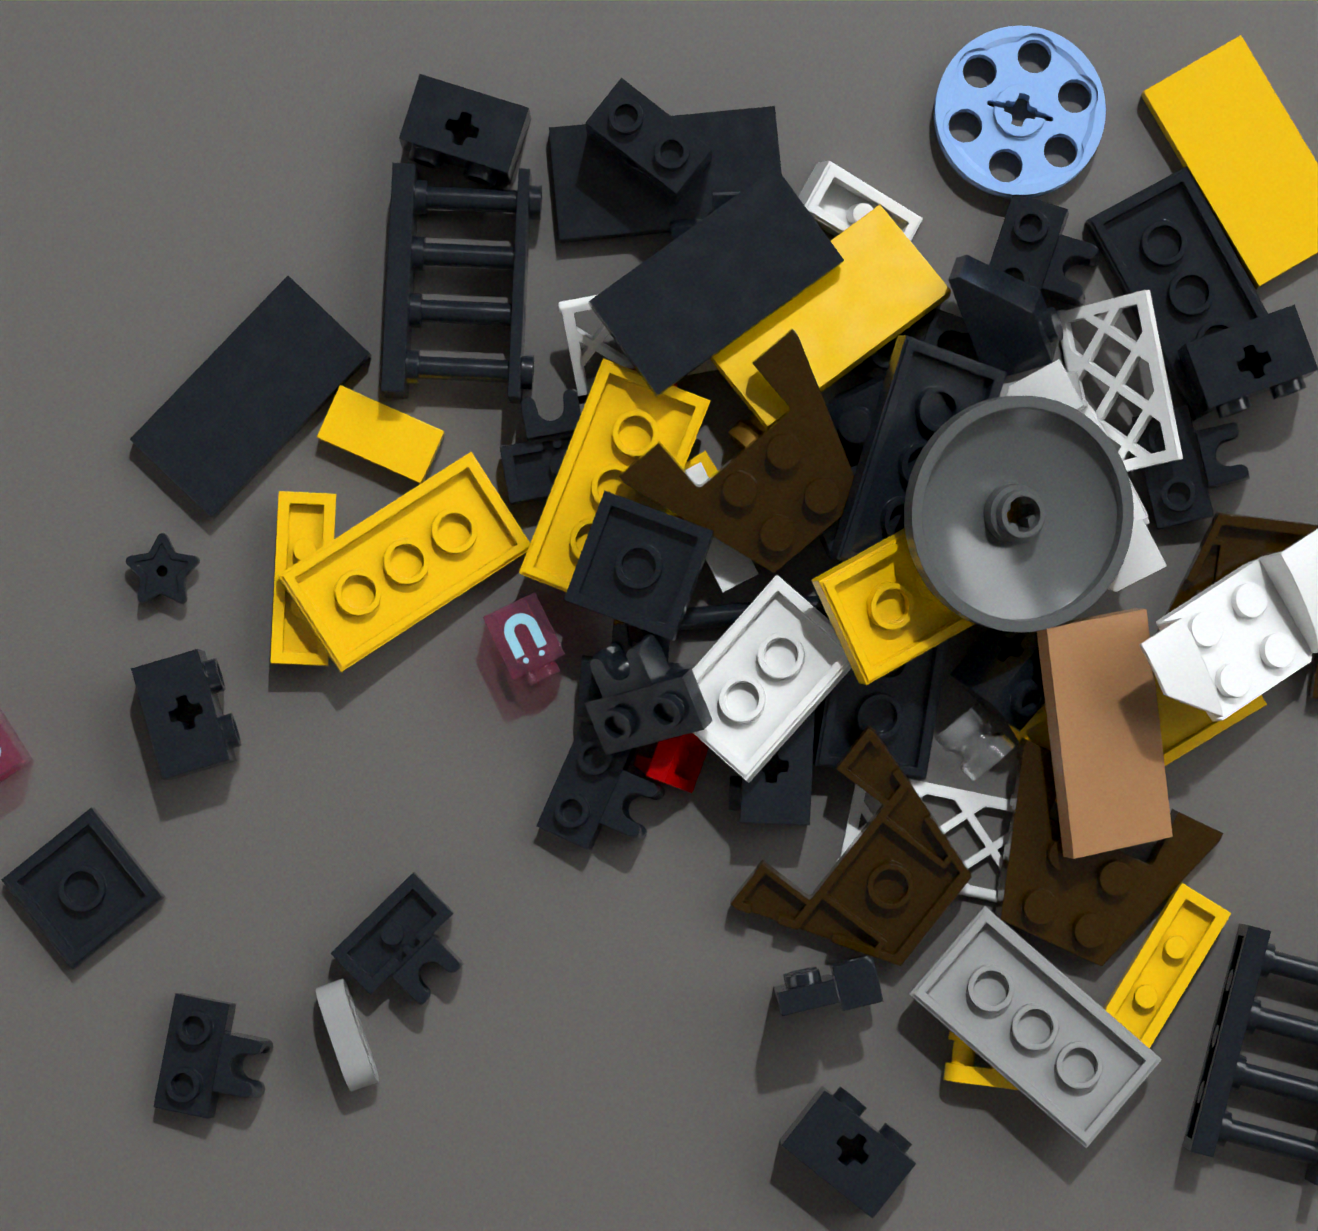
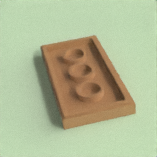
M1133 608L1075 619L1049 629L1047 628L1046 630L1037 631L1063 857L1076 859L1173 837L1155 678L1151 666L1139 644L1150 638L1147 609Z

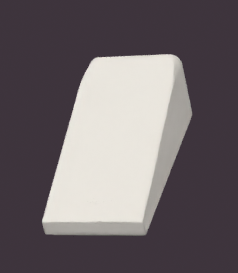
M831 161L818 162L798 196L821 229L834 236H838L878 205L884 208L910 241L923 220L922 217Z

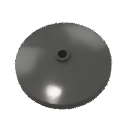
M1003 396L992 398L967 407L951 417L933 434L917 458L909 478L904 504V527L909 552L920 577L932 594L948 609L967 621L983 627L1009 632L1046 630L1074 619L1091 607L1106 592L1123 565L1129 549L1134 521V503L1129 476L1121 456L1108 436L1096 423L1075 408L1056 400L1037 396ZM1012 506L1014 511L1013 517L1008 521L1007 512L1011 510Z

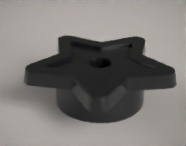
M160 533L157 536L149 553L132 555L126 558V564L140 577L137 595L139 603L145 604L161 595L180 604L187 602L185 582L187 576L199 565L200 559L197 556L177 553L166 533ZM160 566H165L168 570L164 577L157 574V569Z

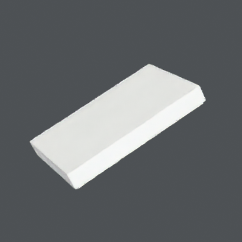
M778 575L773 578L692 669L713 720L704 730L693 733L748 783L852 668L830 620Z

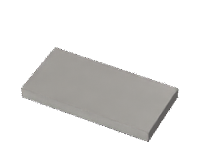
M983 906L908 993L1085 1148L1090 1145L1162 1060L986 906Z

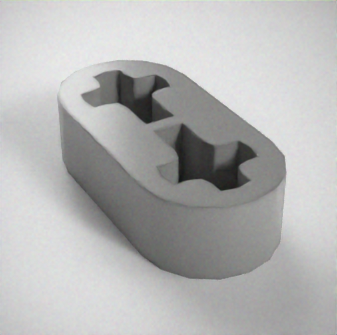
M342 978L317 987L316 996L349 1090L353 1092L378 1083L379 1076L375 1061L345 979Z

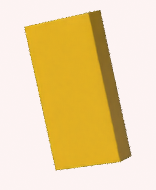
M340 385L317 438L421 484L426 478L445 432Z

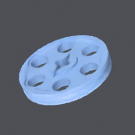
M1008 26L989 31L975 38L964 46L951 60L941 78L936 93L933 114L934 127L939 146L945 158L965 181L986 193L998 197L1011 199L1012 195H1023L1034 198L1063 187L1073 180L1087 165L1095 153L1103 134L1106 118L1105 96L1095 68L1084 53L1072 42L1043 28ZM1030 43L1043 46L1048 51L1050 57L1049 66L1039 73H1030L1024 70L1018 61L1019 49ZM971 59H985L994 67L995 79L987 87H973L964 79L963 67ZM1068 83H1078L1084 86L1090 95L1089 106L1078 113L1066 111L1058 100V93L1061 87ZM1017 99L1026 100L1027 111L1034 113L1036 117L1035 119L1026 118L1022 126L1011 124L1012 115L1005 112L1003 108L1004 106L1013 107ZM961 112L973 114L980 123V135L975 140L964 143L953 138L949 131L948 123L954 115ZM1055 137H1063L1071 141L1076 152L1074 162L1069 166L1061 168L1051 165L1044 155V146L1047 141ZM1000 152L1014 154L1021 164L1019 177L1011 182H1001L995 179L989 169V161L995 154Z

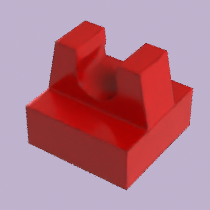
M689 733L659 741L653 758L637 755L633 766L644 772L647 777L692 793L709 747L694 733Z

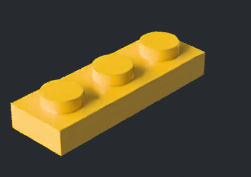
M279 491L271 664L329 666V655L277 576L335 539L336 494Z
M1180 883L1170 896L1103 1009L1150 1049L1230 917L1231 912L1187 885Z

